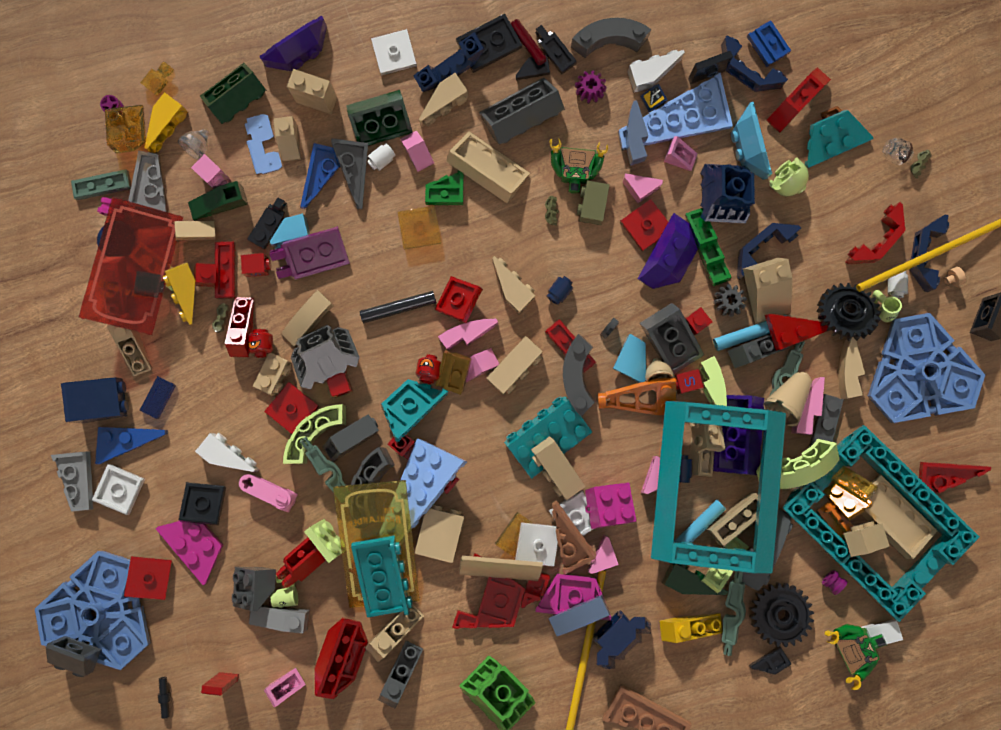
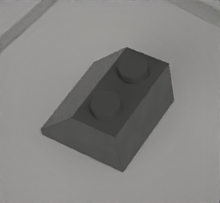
M63 636L46 645L47 663L54 665V668L59 670H69L77 677H84L94 671L102 649L68 636Z

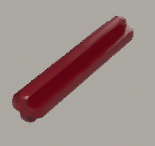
M519 19L512 21L511 25L537 65L544 64L546 56Z

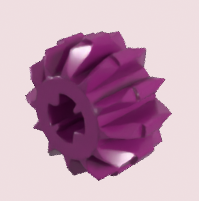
M594 70L591 71V75L586 71L583 76L579 75L578 82L575 83V88H577L576 95H581V101L586 98L588 104L591 99L595 103L598 102V98L602 99L604 97L603 92H606L607 89L604 85L606 80L600 79L601 73L594 75Z

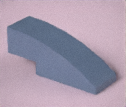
M637 100L633 101L626 127V148L630 166L645 162L647 157L643 143L647 141L649 135Z
M601 594L549 617V621L556 636H560L610 615V611Z

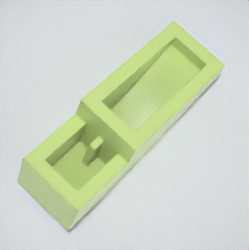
M715 356L701 362L698 367L706 380L703 383L704 388L701 389L710 404L727 406L724 378Z

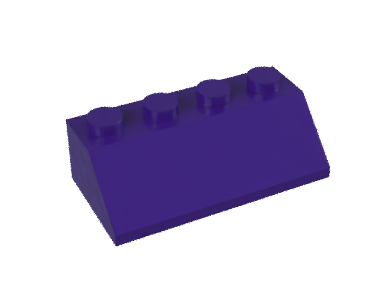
M726 395L727 406L764 410V398ZM722 426L726 450L714 452L713 471L757 475L756 470L760 466L762 430Z

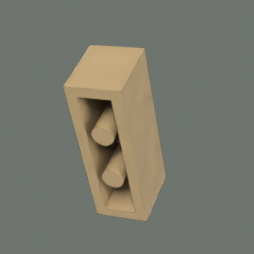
M525 336L486 379L503 395L506 392L510 394L516 387L514 383L519 378L523 380L528 375L529 371L527 369L532 364L536 366L541 361L542 357L540 355L543 351Z
M550 436L531 449L534 454L532 459L538 467L542 465L545 470L542 472L548 482L553 481L555 486L552 488L559 497L562 495L568 500L585 488V485L563 452Z
M750 492L706 529L719 545L725 546L756 520L757 493Z

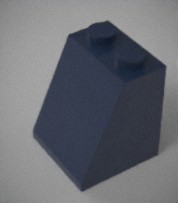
M113 377L61 383L65 422L88 423L127 416L129 405L127 400H125L126 384L122 378Z

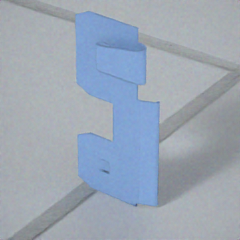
M261 114L246 118L247 123L244 124L247 135L251 134L252 140L247 141L256 174L279 170L282 167L279 153L270 152L265 154L262 141L270 140L274 136L268 115Z

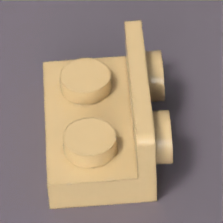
M269 353L253 387L271 396L279 394L283 387L282 381L284 377H287L292 367L290 365L292 362Z
M690 423L695 453H700L704 450L717 452L726 450L722 426Z

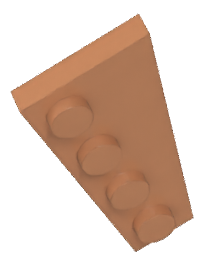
M620 684L602 717V721H611L618 723L620 726H630L638 730H689L692 726L690 721Z

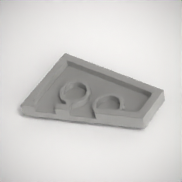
M138 150L127 205L133 208L167 214L159 155Z
M90 451L51 455L52 460L56 462L58 467V477L62 478L65 487L64 493L70 510H92L93 492Z

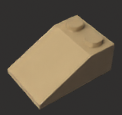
M775 258L743 268L756 324L766 321L764 316L766 314L785 315L791 313L792 273L789 259Z

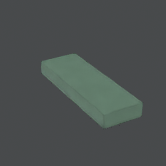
M126 169L71 181L75 200L131 189L129 171Z

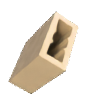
M293 69L287 88L296 103L332 114L337 95L330 81Z
M433 504L428 512L424 514L414 554L453 563L465 516L461 515L462 511L450 509V512L442 510V506Z

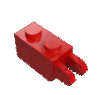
M307 537L284 557L283 562L285 565L276 572V577L281 580L283 579L281 582L283 588H288L298 580L302 582L324 563L326 559L309 537Z

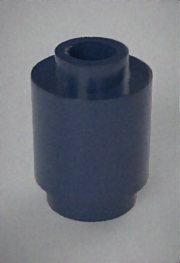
M565 276L563 278L558 277L549 288L546 297L556 305H559L560 302L563 303L573 290V282Z
M682 455L679 483H690V478H692V459H688V455Z

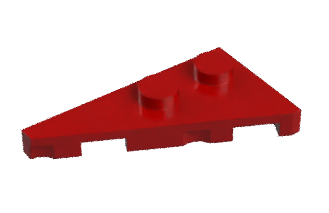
M776 314L764 315L776 350L784 349L827 332L828 326H821V321Z
M920 462L919 478L934 493H941L947 488H953L967 482L966 480L986 474L988 471H991V467Z

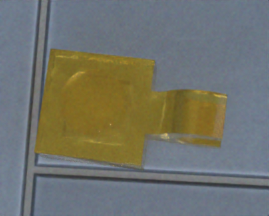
M162 62L157 71L151 68L140 83L158 96L168 83L165 78L170 76L174 69L166 62Z

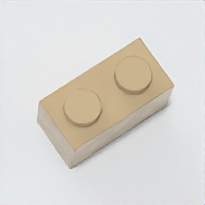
M873 521L862 523L861 525L850 527L851 531L844 533L851 557L869 554L889 547L882 523L874 524Z

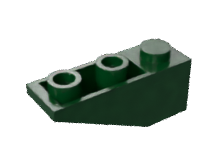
M238 181L214 188L189 201L188 205L192 219L195 221L248 205L243 186Z
M671 563L662 580L664 585L681 594L727 595L728 593L723 588L719 593L715 592L702 581L705 574L697 570L693 573L688 570V565Z

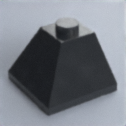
M1001 292L982 299L970 333L989 341L1001 339Z

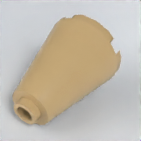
M796 372L764 401V410L786 413V426L798 425L812 386L811 377L805 372Z

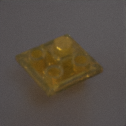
M143 105L105 109L107 146L115 153L135 151L146 142Z

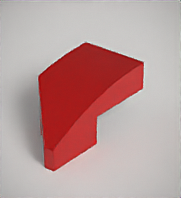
M541 572L538 581L528 580L520 608H525L528 604L541 600L545 594L550 575Z

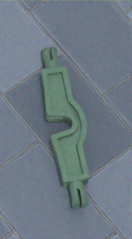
M804 341L796 343L794 350H789L782 367L773 375L770 395L784 384L782 382L783 377L790 378L798 372L803 358L801 351L805 344Z
M307 437L303 438L304 441L301 440L300 443L305 448V455L311 461L317 474L322 475L327 471H331L332 474L325 481V484L342 503L345 502L346 496L351 491L342 481L340 469L332 461L327 460L316 445L313 446Z
M735 571L734 579L730 581L725 602L726 607L736 612V615L726 614L723 618L722 642L725 643L723 654H727V656L732 655L733 645L738 640L739 626L744 621L746 615V608L743 602L745 582H742L743 572Z

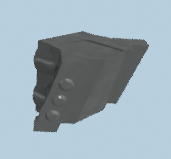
M328 324L297 339V348L293 350L291 356L299 384L307 389H312L314 382L323 384L328 378L339 373H345L347 365L357 367L360 358L349 330L340 327L332 330Z

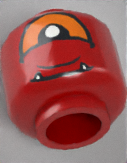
M266 329L253 330L248 335V351L255 354L256 358H265L266 354L273 351V335L268 333Z
M427 354L426 357L418 359L415 374L420 382L434 384V381L439 380L441 362L437 360V356Z

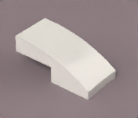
M895 619L861 627L866 628L871 637L882 634L887 644L903 640L898 622Z

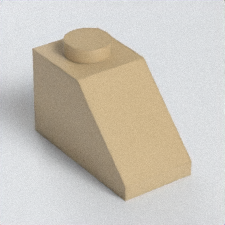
M293 116L274 118L275 137L282 162L301 160L298 128Z

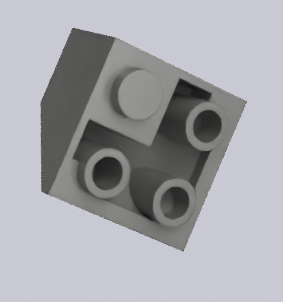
M235 567L233 574L234 589L232 593L233 606L257 611L275 590L276 569L266 567Z

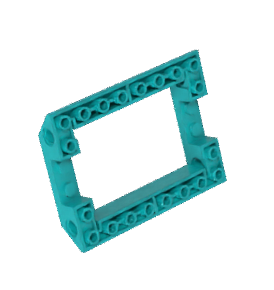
M665 402L651 559L675 564L748 573H773L786 413L702 403ZM685 422L766 430L763 432L753 551L755 552L739 548L727 549L694 545L688 542H674Z
M862 425L837 445L840 460L834 468L820 479L796 487L790 493L783 509L897 622H900L926 594L922 588L945 564L954 565L980 536L865 425ZM859 456L879 475H882L941 534L893 587L860 556L851 557L847 543L810 508L825 495L822 491L846 466L852 467L860 459Z

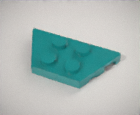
M843 110L810 126V140L807 145L809 153L805 166L810 168L874 138L849 110Z
M407 379L383 401L381 408L395 441L399 442L448 395V390L442 389L441 391L431 388V385L419 384L417 381Z

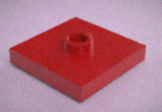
M650 199L623 218L620 223L643 252L659 240L668 221L652 199Z
M451 276L434 310L467 323L483 289L480 286Z
M288 382L264 412L293 434L297 425L314 413L319 405L291 382Z
M131 556L124 597L165 600L172 560Z

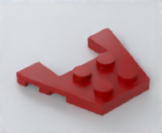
M474 553V556H473V557H481V556H480L479 554H477V553ZM488 577L478 614L474 615L457 610L452 628L514 627L525 587L513 579Z

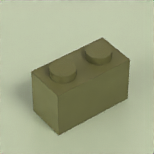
M587 180L586 186H582L580 197H583V203L578 205L577 215L580 216L579 222L602 225L610 184Z

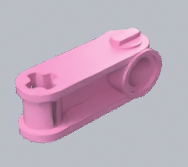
M247 474L239 480L241 490L272 504V506L282 511L290 512L295 504L297 493L259 476ZM249 480H251V483H253L252 487H250V484H248Z

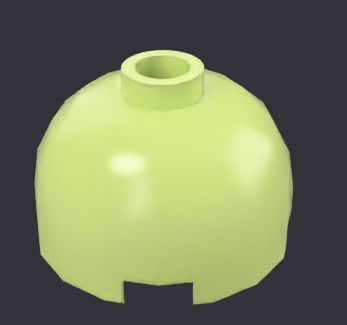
M795 158L793 162L788 160L775 171L777 176L774 181L770 180L769 184L772 189L782 196L800 194L806 189L809 178L808 169L798 158Z

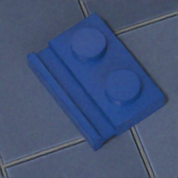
M771 20L747 35L748 40L766 67L791 52V49Z

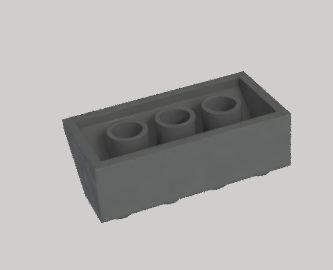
M542 78L480 111L479 114L494 140L500 145L507 143L517 135L525 133L531 127L542 124L544 120L557 116L565 108L559 91L545 78Z

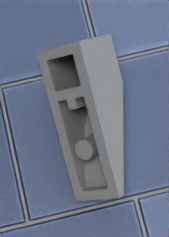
M261 605L257 611H250L249 624L283 632L303 634L308 630L310 610L287 607L273 608L272 606Z

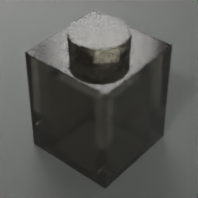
M137 271L134 294L158 298L159 292L163 293L165 281H161L162 275Z

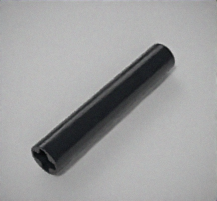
M433 291L361 310V320L364 324L436 304Z

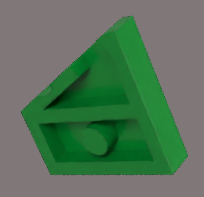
M458 170V173L449 177L446 175L438 181L426 184L425 204L463 205L464 173Z

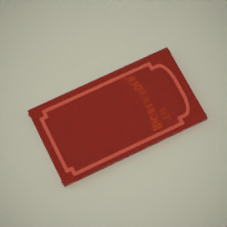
M112 197L79 318L152 335L166 285L162 276L166 275L165 270L170 269L177 243L175 238V221H182L183 217Z

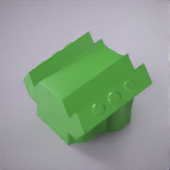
M489 655L459 685L462 692L469 696L471 701L500 730H510L536 703L528 693L529 690L505 666H502Z

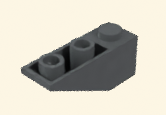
M771 335L728 350L734 368H738L790 347L776 350Z
M405 641L378 701L393 708L397 707L423 648Z

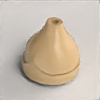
M654 358L646 370L645 381L656 378H674L675 376L668 364L662 362L660 358Z

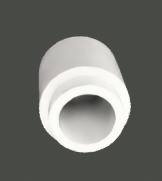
M386 143L369 154L367 162L373 170L378 169L380 171L393 161V157L396 154Z
M906 271L888 279V294L892 295V297L903 298L904 295L908 294V275Z

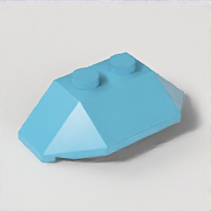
M750 102L733 128L731 139L736 144V158L738 161L740 160L741 166H746L750 172L765 180L772 175V170L755 104Z

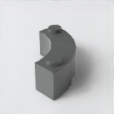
M602 19L581 29L572 38L571 48L584 58L606 44H616L638 52L648 40L651 29L631 19Z
M578 334L569 346L565 356L563 383L571 405L582 417L596 402L587 390L583 375L586 359L594 347L583 336Z
M376 448L361 462L362 465L351 482V493L358 490L377 489L384 474L395 466L387 448ZM376 491L350 496L349 509L353 524L355 525L354 519L357 521L361 517L363 523L358 524L357 522L355 528H363L374 522V520L370 522V516H373L375 521L378 519L375 503ZM364 516H365V518H366V516H367V520H368L367 523H366V521H365V523H364V518H363Z
M778 509L773 568L781 553L787 534L790 533L793 526L790 523L791 516L781 509ZM743 572L742 582L758 591L763 584L767 585L770 580V573Z

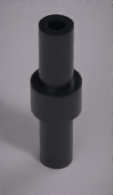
M160 677L158 703H160L161 718L165 719L169 717L170 692H168L167 677Z

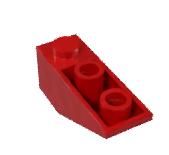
M234 298L225 340V346L230 357H249L248 335L253 331L254 298Z

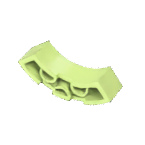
M346 405L327 406L303 419L297 425L290 439H288L284 451L283 464H306L308 457L305 455L306 450L300 441H304L303 438L307 437L310 443L313 444L324 431L335 426L346 425Z
M817 439L810 448L802 452V456L791 460L789 457L782 458L780 489L795 488L809 484L831 471L840 460L837 443ZM760 466L756 470L758 480L760 478Z

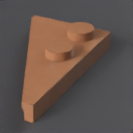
M555 501L552 503V515L556 522V536L560 546V557H562L564 565L563 572L567 574L594 560L596 553L560 504Z

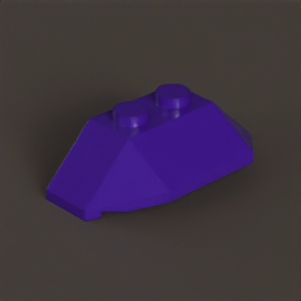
M320 16L308 22L274 44L266 53L260 55L259 57L265 67L293 71V69L301 68L309 59L316 58L322 51L327 25L324 18Z
M673 213L642 269L638 280L651 289L681 282L698 248L687 221Z

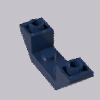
M475 32L459 43L461 46L460 50L434 68L427 65L413 75L422 92L437 88L441 81L456 73L459 76L476 64L484 51V47Z
M728 35L725 37L721 44L722 53L731 51L733 55L731 62L725 70L754 92L782 88L788 78L781 71L772 68L765 79L761 78L758 72L750 70L744 62L735 59L742 47L739 41Z
M945 214L915 233L910 260L927 253L931 237L938 238L946 234L949 229V215ZM926 261L909 269V271L923 291L930 292L938 287L940 277H938L939 270L924 267L927 264Z
M771 223L739 250L737 278L740 280L744 277L743 268L758 264L751 255L760 248L758 246L759 243L762 241L766 243L774 236L781 244L786 241L790 243L799 236L796 232L801 227L799 225Z

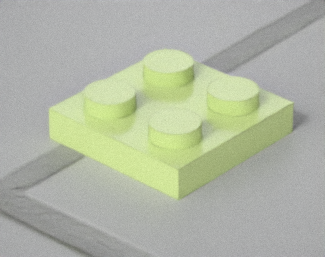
M323 519L304 532L326 561L330 563L344 553L347 548L344 540L333 531V526Z

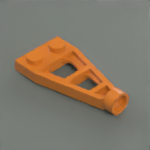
M656 378L610 390L606 393H598L599 409L614 408L652 415H664L665 402L676 401V379ZM649 390L656 392V402L654 404L640 402L639 395L642 392ZM633 393L635 395L634 403L620 402V396L623 394Z

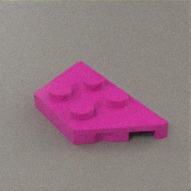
M177 521L155 528L202 585L207 584L209 575L217 562V556L223 547V544L206 524Z
M557 574L535 612L558 614L601 595L602 591L597 579L594 577ZM611 614L601 620L611 621Z

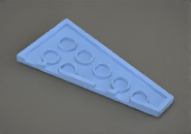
M721 73L644 116L643 120L649 135L647 141L643 143L644 146L673 140L674 136L685 138L732 128L733 124ZM627 126L618 131L622 150L627 149Z
M417 439L396 490L398 499L404 498L407 533L416 527L421 516L428 512L444 492L446 485L456 477L458 470L467 463V461L421 439ZM394 495L389 507L391 513H387L377 538L395 535L396 542H400L401 545L405 540L401 501L396 502ZM395 514H397V516L400 515L401 523L396 522Z

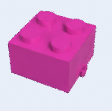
M630 483L597 486L585 490L587 501L585 510L587 514L589 513L591 529L637 522Z

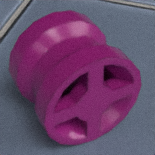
M106 95L101 99L100 107L110 117L118 118L123 114L124 105L115 96Z
M832 570L823 578L821 583L823 586L829 587L833 595H837L846 587L848 582L845 578H841L836 570Z

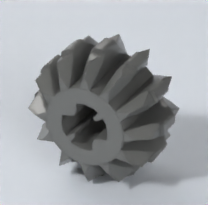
M730 284L726 285V288L720 287L719 292L714 294L717 299L713 301V304H719L716 311L722 309V316H725L728 312L729 317H733L734 313L738 315L741 313L740 309L746 307L742 302L746 301L747 298L741 297L744 291L738 292L737 285L733 289ZM731 297V302L733 303L729 304V300L727 298Z

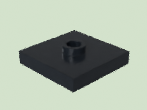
M731 51L695 63L688 78L690 85L725 72L733 58Z
M186 482L178 520L180 522L219 525L226 487Z

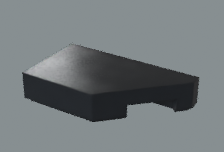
M547 54L545 55L546 62L540 66L537 65L532 57H529L516 74V80L550 75Z
M779 646L749 666L751 669L776 675L790 666L791 662Z

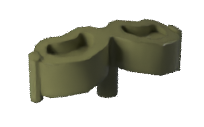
M929 150L920 152L917 156L918 161L911 165V172L915 178L921 175L922 169L926 168L924 163L928 162V159L932 157Z
M549 196L545 202V207L548 209L545 219L549 224L557 226L556 213L559 212V210L555 209L557 197Z
M224 303L216 309L218 316L212 323L213 329L217 333L224 331L225 319L228 317L230 310L228 305Z

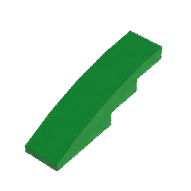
M700 208L685 213V216L691 227L704 268L714 287L731 281L732 277L724 262L725 257L718 245V237L711 223L701 218L704 209Z

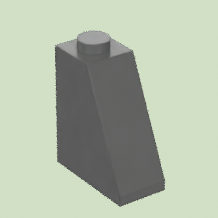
M368 414L329 437L323 445V449L331 461L335 462L374 436L379 431L378 424Z

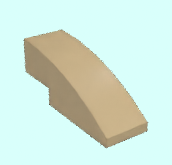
M317 290L295 314L281 334L296 347L297 339L309 334L334 305Z
M854 337L850 341L845 340L841 350L838 368L841 399L863 395L858 376L865 375L857 341Z

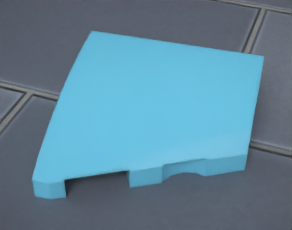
M629 334L613 369L638 383L644 382L646 374V343Z

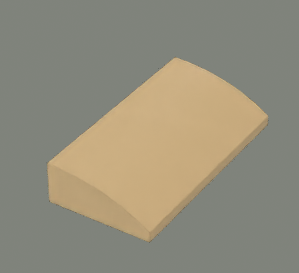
M468 132L449 151L446 162L506 203L516 194L530 174L471 132Z
M882 475L876 477L862 490L863 494L872 502V507L865 509L861 515L868 522L873 521L874 524L882 523L888 542L905 559H914L937 530Z
M462 556L460 559L459 575L538 581L543 562Z

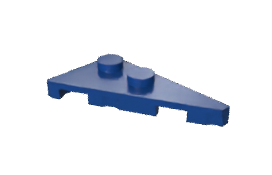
M313 144L300 208L306 209L340 168L333 147Z
M98 427L95 464H103L114 457H119L123 453L130 452L150 441L157 440L166 435L168 430Z

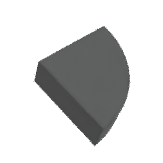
M613 317L600 335L603 338H607L619 324V321Z

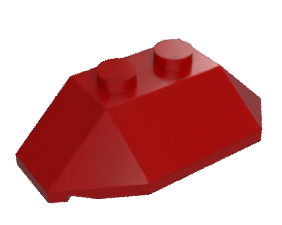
M342 618L328 630L315 665V696L335 699L340 692L355 681L366 651L365 647L368 645V640L360 621Z

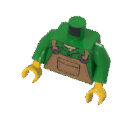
M559 138L558 145L553 146L551 139L549 144L553 149L551 151L552 168L556 175L561 177V182L569 183V193H580V184L586 185L587 180L594 179L602 169L605 158L604 154L608 151V144L605 150H600L599 142L597 145L598 153L596 154V150L563 148Z
M844 624L834 629L833 632L825 631L824 635L831 636L827 643L837 645L850 674H854V677L846 678V683L854 681V686L851 687V690L860 689L861 682L870 675L878 664L880 658L877 649L887 646L884 636L879 634L871 637L866 628L850 624Z

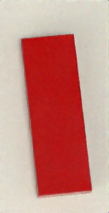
M215 242V298L234 299L235 242Z
M559 319L545 333L566 356L575 336ZM590 354L585 362L584 373L596 363Z
M219 672L202 685L201 693L221 696L238 682L239 674Z

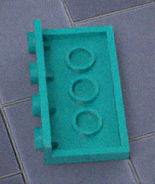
M564 396L556 398L549 408L539 411L537 417L533 420L526 421L520 430L510 433L504 443L532 479L544 468L542 465L538 467L532 459L534 454L531 449L550 436L563 454H565L590 435L592 430L576 412L569 399Z
M395 535L353 542L351 548L367 617L403 611L405 615H409L410 608H413L412 597L407 594L409 583L408 579L404 578L403 575L405 564L403 560L400 561L401 545L400 542H396Z

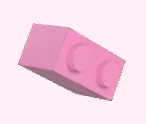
M205 154L191 167L213 189L228 184L231 181Z

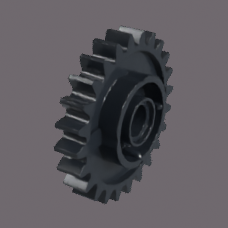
M840 283L838 287L833 285L831 289H827L822 294L817 304L819 307L816 312L820 313L818 319L823 320L821 326L827 325L826 331L832 330V336L839 334L841 340L846 336L848 341L852 337L858 341L860 337L865 339L867 335H871L877 328L881 320L879 317L881 311L877 310L880 304L874 303L877 298H870L871 292L865 293V290L858 292L856 285L851 287L850 283H847L846 287H844Z
M776 582L774 588L772 584H768L769 589L766 590L762 587L763 594L756 593L758 600H752L755 607H750L749 609L754 611V614H751L749 617L755 621L751 625L757 627L755 633L761 634L760 638L763 640L767 639V643L770 645L774 642L777 647L781 643L784 647H787L788 642H790V644L795 646L796 639L802 642L801 635L808 636L806 629L812 630L808 625L809 622H814L810 618V615L814 614V612L809 610L812 603L806 602L809 597L806 595L802 596L803 591L800 589L796 591V586L794 585L789 588L788 583L784 582L783 586H781L779 582ZM781 610H785L784 618L779 619L778 613Z

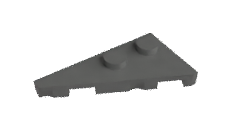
M331 138L332 147L356 208L362 210L368 143Z

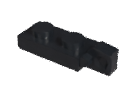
M542 25L535 29V34L539 38L537 42L540 48L547 54V57L561 75L576 65V59L555 32H547Z
M278 197L273 205L269 204L247 240L265 250L284 219L285 212H283V209L287 203Z

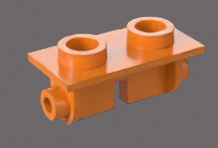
M829 500L817 511L825 522L844 540V533L851 531L850 527H853V525Z

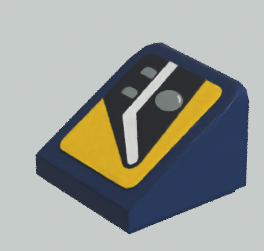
M659 84L640 96L648 112L663 106L667 101Z

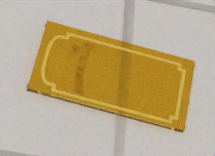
M406 480L333 487L349 608L364 606L351 544L353 542L394 535L396 542H400L401 545L399 557L400 561L403 560L405 564L403 575L404 578L408 579L409 583L407 594L412 597V602L420 601Z

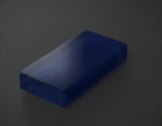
M157 376L140 411L159 419L176 385Z

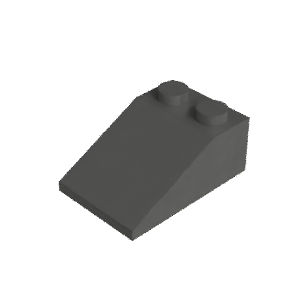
M673 303L640 322L643 331L659 357L671 367L674 374L704 356L681 310Z

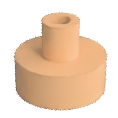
M955 267L948 270V277L944 281L947 285L952 284L955 287H959L966 283V275L960 267Z

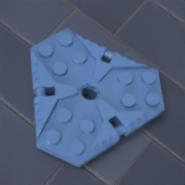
M930 313L898 318L891 322L884 349L881 353L883 358L882 361L878 362V367L868 393L869 399L891 423L976 407L985 374L961 347H955L952 344L955 340ZM945 349L949 352L947 355L943 352ZM890 359L895 360L894 365L889 364ZM925 367H926V368L928 369V371H929V375H928V376H927V375L925 374V372H924ZM927 400H930V402H931V406H930V407H929V405H928V401H927Z
M102 550L97 551L70 576L71 580L69 582H63L35 608L41 645L46 646L48 643L63 636H68L84 643L87 641L90 642L89 645L102 649L97 663L118 670L123 669L150 644V638L145 620L144 606L140 604L141 598L124 597L130 559ZM76 585L80 589L79 591L74 588ZM132 601L133 608L131 609L128 608L127 602ZM92 609L96 612V618L92 616Z

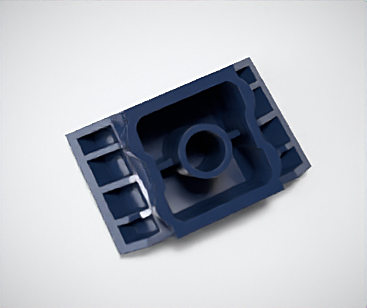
M704 164L700 173L704 176L700 184L702 186V203L700 206L704 209L701 218L709 222L746 224L750 216V207L755 204L754 173H751L746 166Z
M621 610L617 611L611 617V621L608 620L593 636L595 643L601 648L597 653V665L605 669H615V659L625 660V655L637 643H642V634H651V622L646 617H633L630 620Z

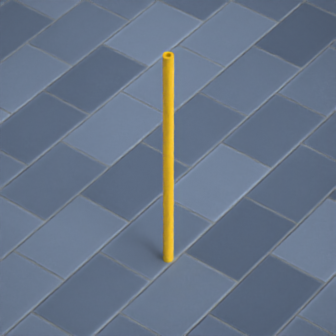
M1001 219L857 284L856 289L858 292H861L1001 227Z
M604 570L599 571L597 576L601 591H603L607 572ZM596 621L587 625L566 730H574Z

